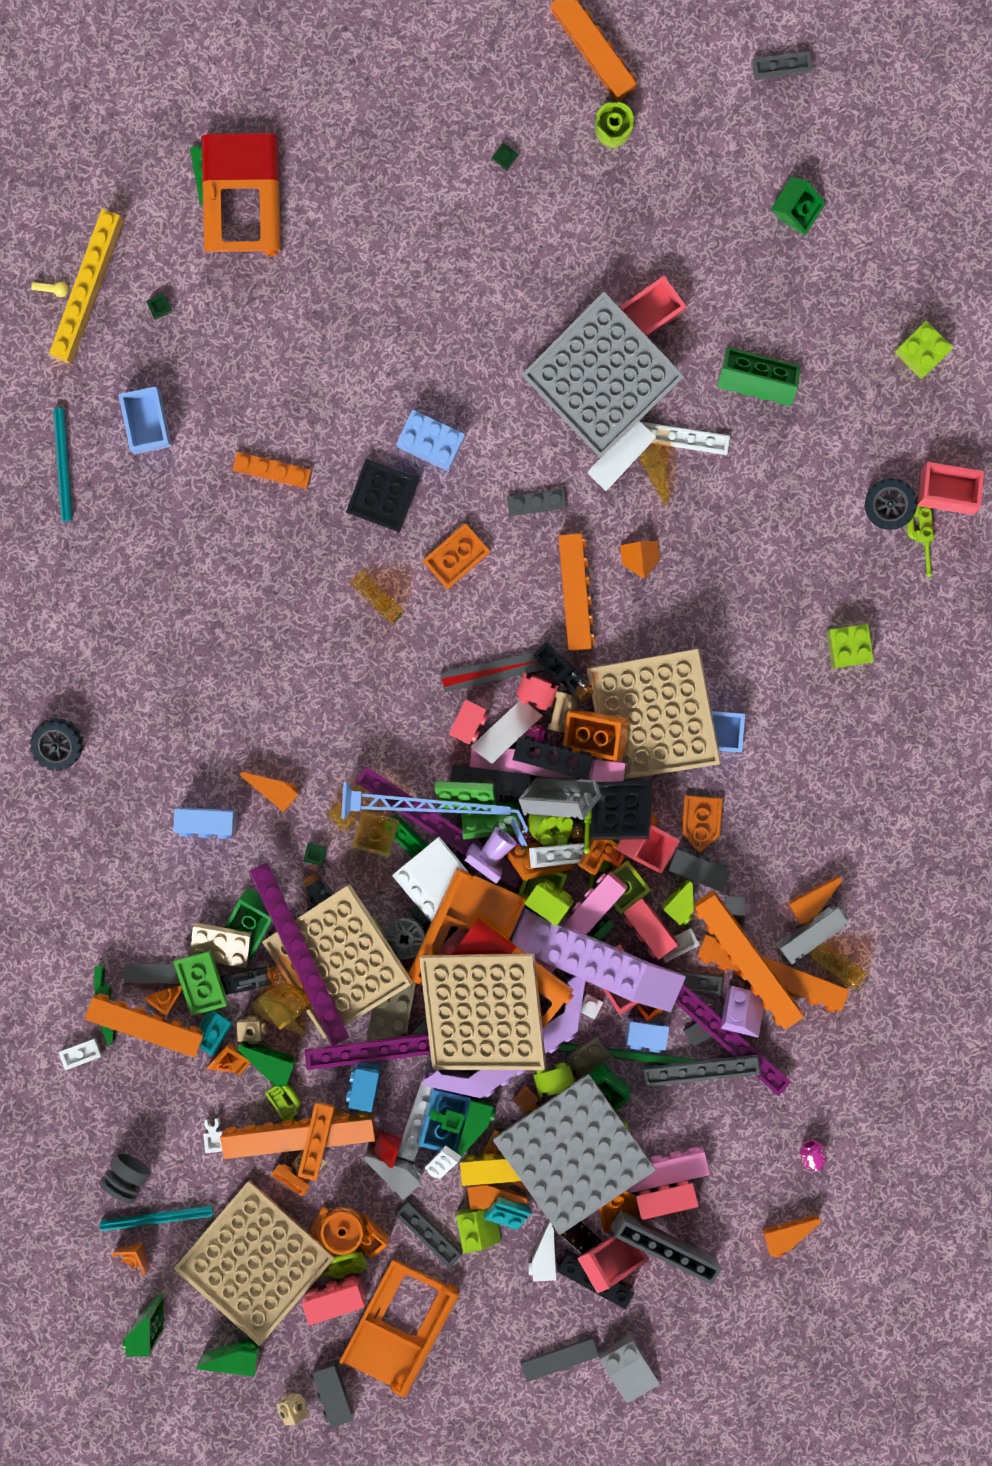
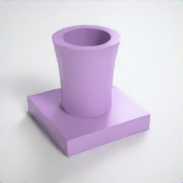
M496 827L483 848H480L474 842L469 846L465 861L497 883L501 878L504 866L499 861L516 846V842L507 832Z

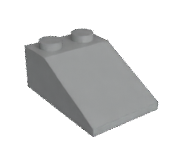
M368 1147L363 1159L405 1200L421 1184L422 1170L415 1163L412 1165L409 1161L396 1157L393 1169L389 1168L373 1153L374 1149Z
M632 1334L599 1352L600 1362L626 1403L660 1385Z

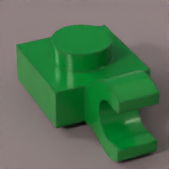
M447 1108L444 1113L430 1109L428 1115L431 1120L441 1122V1129L459 1134L465 1118V1114Z

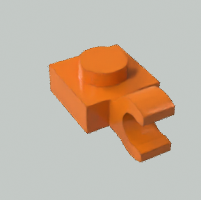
M526 1085L512 1099L525 1113L530 1109L534 1111L540 1106L536 1103L540 1098Z

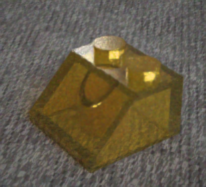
M361 809L351 847L389 857L399 820L379 811Z
M284 982L279 983L257 998L279 1030L312 1007L304 988Z

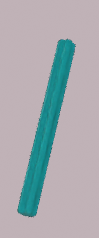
M54 408L61 520L63 522L72 521L65 410L63 408Z
M210 1205L105 1219L100 1222V1230L109 1231L212 1217L214 1211Z

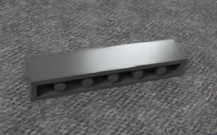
M622 1210L619 1211L611 1224V1229L616 1238L711 1285L722 1270L716 1257Z

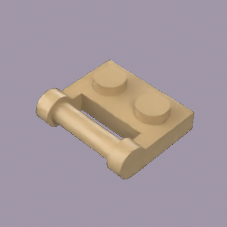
M556 691V703L548 729L565 733L567 712L577 708V697Z

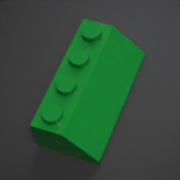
M726 347L717 387L726 391L738 392L742 395L758 397L762 400L774 401L781 405L792 406L798 389L801 366Z
M159 1294L139 1314L134 1324L131 1325V1329L127 1331V1335L123 1338L122 1342L125 1357H149L163 1334V1294Z

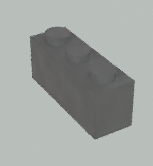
M682 846L680 850L675 849L667 870L717 891H723L731 872L726 869L728 865L718 861L716 864L709 862V857L701 854L696 857L691 854L692 850Z
M336 1360L314 1367L311 1380L313 1385L318 1388L317 1397L319 1403L324 1406L325 1411H323L325 1421L330 1423L331 1428L353 1421L354 1411Z

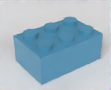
M368 1062L355 1064L350 1077L351 1086L346 1097V1101L349 1102L348 1108L372 1112L376 1100L382 1063Z
M431 1087L417 1136L418 1145L438 1151L446 1145L457 1153L471 1101L470 1096ZM447 1108L465 1114L459 1134L441 1129V1122L431 1120L428 1116L430 1109L444 1113Z

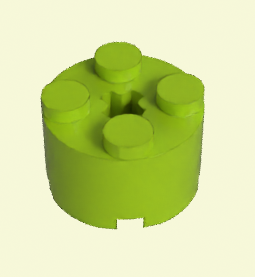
M622 102L604 104L598 110L595 119L594 130L598 140L611 148L625 144L632 135L634 126L633 113Z
M530 814L528 818V830L545 847L567 844L572 832L573 820L570 817Z
M564 1061L554 1064L555 1068L549 1070L547 1067L545 1070H536L533 1077L539 1097H543L542 1093L545 1092L547 1096L558 1094L575 1083L570 1064L566 1065Z

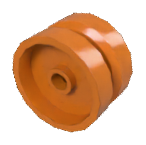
M347 1206L336 1207L330 1211L324 1219L320 1233L322 1243L326 1249L339 1255L350 1254L356 1250L362 1242L365 1230L364 1219L358 1211Z

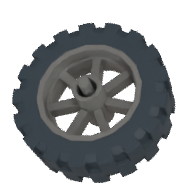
M890 478L881 480L870 488L865 498L864 507L867 517L874 525L885 530H895L905 526L912 520L917 508V499L915 492L906 482ZM888 490L889 500H886L879 495L884 491ZM891 490H896V491L900 492V493L892 500ZM903 495L905 499V504L896 503V501ZM877 499L882 500L886 505L877 508ZM895 506L905 507L901 515H899ZM887 507L885 517H883L878 510ZM891 509L896 514V518H888Z
M57 718L44 721L31 735L32 738L29 744H31L30 752L34 755L33 759L38 761L41 767H47V770L52 771L56 769V771H61L62 769H68L79 759L84 745H82L83 737L79 734L80 730L76 729L73 723L66 722L65 719L57 720ZM50 732H57L56 739L53 738ZM63 734L66 739L63 740L60 738V735ZM45 735L51 742H43ZM69 741L70 748L63 746V744ZM44 746H49L50 751L47 752ZM60 749L68 752V754L62 757ZM52 752H57L58 757L52 756Z

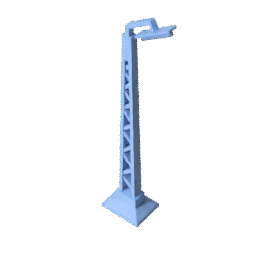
M344 782L341 819L347 818L351 811H361V809L510 815V812L518 814L525 830L520 831L514 818L510 823L520 844L527 846L522 833L526 832L528 828L519 810H513L511 807L362 794L361 791H353L349 782ZM362 797L375 798L368 806H362ZM379 799H381V800L383 801V803L386 805V807H372V806H373ZM385 799L399 801L391 807ZM405 800L411 808H398L397 806ZM409 801L422 803L415 808ZM427 802L432 809L421 807ZM432 803H439L442 805L436 809L432 805ZM446 804L450 807V809H441ZM452 805H461V806L458 807V808L455 810ZM464 806H466V807L468 808V810H460V809L463 808ZM470 806L477 808L475 810H472ZM482 807L485 811H477V810H479V809Z

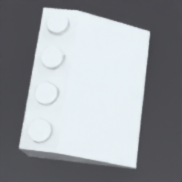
M438 837L392 876L432 923L455 869L459 868L466 872L468 871L443 840Z

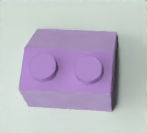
M731 986L726 992L720 1029L759 1037L763 1013L761 997L756 996L751 990Z

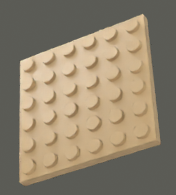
M700 648L587 669L595 713L629 719L625 757L622 758V763H626L624 779L722 763Z
M350 884L295 920L344 1026L413 984L410 976ZM276 932L262 941V943L325 1039L326 1035Z
M535 954L422 955L419 958L433 1070L546 1069Z
M249 1180L174 1267V1270L260 1346L335 1257Z

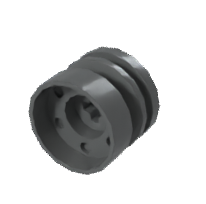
M401 916L388 926L384 938L397 958L410 959L417 956L426 936V931L416 918ZM402 934L404 936H409L408 943H406V941H400L402 938Z
M118 1152L110 1164L112 1170H107L104 1173L105 1176L101 1178L99 1184L112 1197L125 1203H133L137 1198L136 1195L141 1191L139 1186H144L152 1173L144 1163L129 1154Z

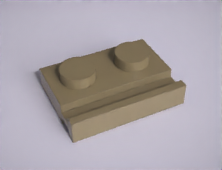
M595 1035L568 1053L566 1059L582 1078L602 1063L606 1064L612 1060L613 1054L609 1052L598 1035Z

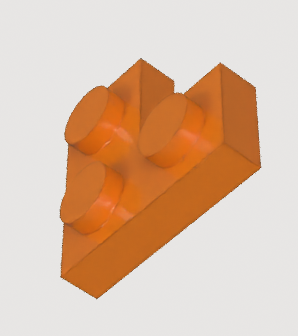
M591 839L589 844L590 852L587 854L583 853L578 866L590 874L596 875L603 860L619 868L625 854L616 850L618 844L612 840Z

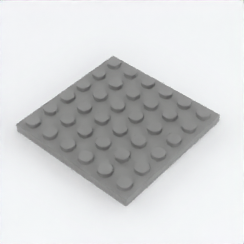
M603 292L522 374L600 458L618 443L685 377L606 292Z
M589 1073L493 1138L496 1146L559 1235L656 1171L652 1162Z

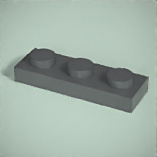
M810 51L752 59L754 80L811 73Z
M564 489L507 497L509 517L566 509Z

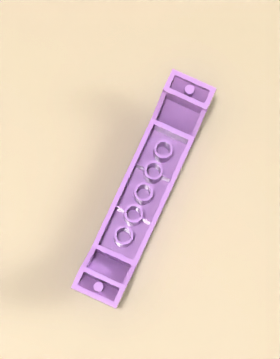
M527 905L524 906L509 939L526 954H535V958L630 1001L671 1012L686 978L685 975L674 970L644 961L561 923L555 926Z
M570 973L564 976L567 981L566 984L573 989L572 994L574 996L568 1004L563 1003L543 1029L545 1054L556 1051L560 1047L559 1044L563 1041L568 1042L572 1040L578 1031L585 980ZM430 1068L422 1074V1082L428 1087L482 1098L483 1096L488 1097L492 1095L496 1087L508 1084L512 1076L515 1074L520 1075L526 1070L460 1071L433 1070Z

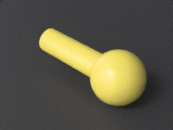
M32 282L31 290L54 292L58 297H64L69 292L68 285L64 282H57L55 285Z

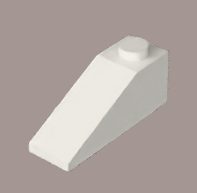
M549 1219L533 1253L532 1263H528L529 1275H533V1281L556 1280L554 1228H552Z

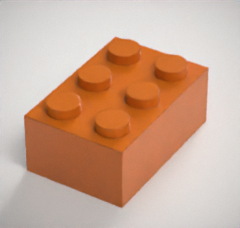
M579 709L567 712L563 745L573 748L572 752L580 753V750L590 752L591 756L618 761L625 757L629 719Z

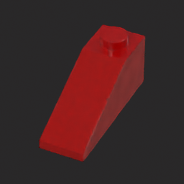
M380 1130L379 1136L377 1135L376 1140L372 1142L371 1146L375 1147L373 1153L389 1168L393 1169L402 1137Z

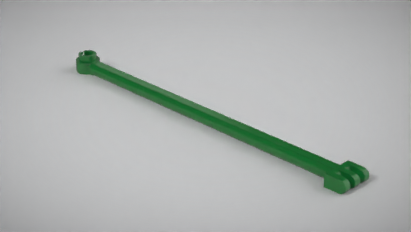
M562 1042L556 1051L570 1053L579 1047L580 1044ZM608 1048L609 1052L613 1054L614 1059L654 1064L700 1060Z

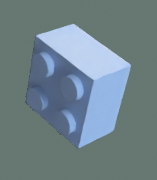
M628 1016L625 1041L627 1045H630L631 1049L641 1050L642 1047L649 1048L651 1052L660 1053L661 1050H666L669 1026L666 1021L652 1020L648 1022L645 1018Z

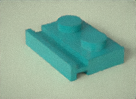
M215 1010L207 1011L198 1026L201 1032L204 1033L199 1048L214 1056L234 1023Z
M498 1198V1202H494L484 1213L485 1220L518 1230L528 1219L527 1216L532 1215V1208Z

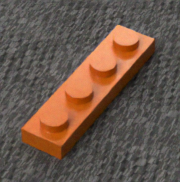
M241 452L236 453L232 469L235 472L305 489L308 488L312 472L310 469Z
M320 1101L315 1102L298 1177L317 1181L335 1105Z

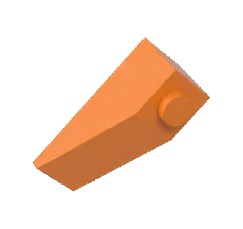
M248 772L240 773L242 778L283 812L300 795L297 792L299 788L292 782L287 783Z
M836 876L787 902L798 924L807 925L814 921L813 918L820 913L842 882L841 877Z
M495 1183L467 1185L470 1211L490 1208L494 1202H498V1198L518 1204L528 1203L527 1194Z
M816 1214L762 1229L770 1257H781L785 1255V1252H789L821 1223L819 1216Z

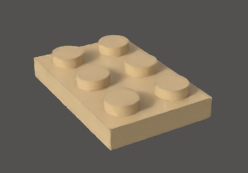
M194 923L190 956L211 950L215 963L247 968L251 933Z

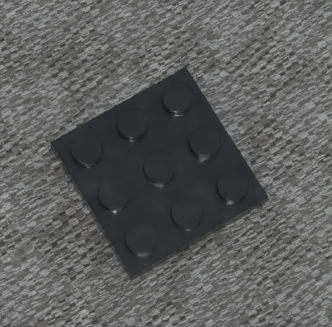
M365 459L346 513L400 533L420 478Z
M597 782L601 797L592 808L590 838L592 840L650 839L652 782Z

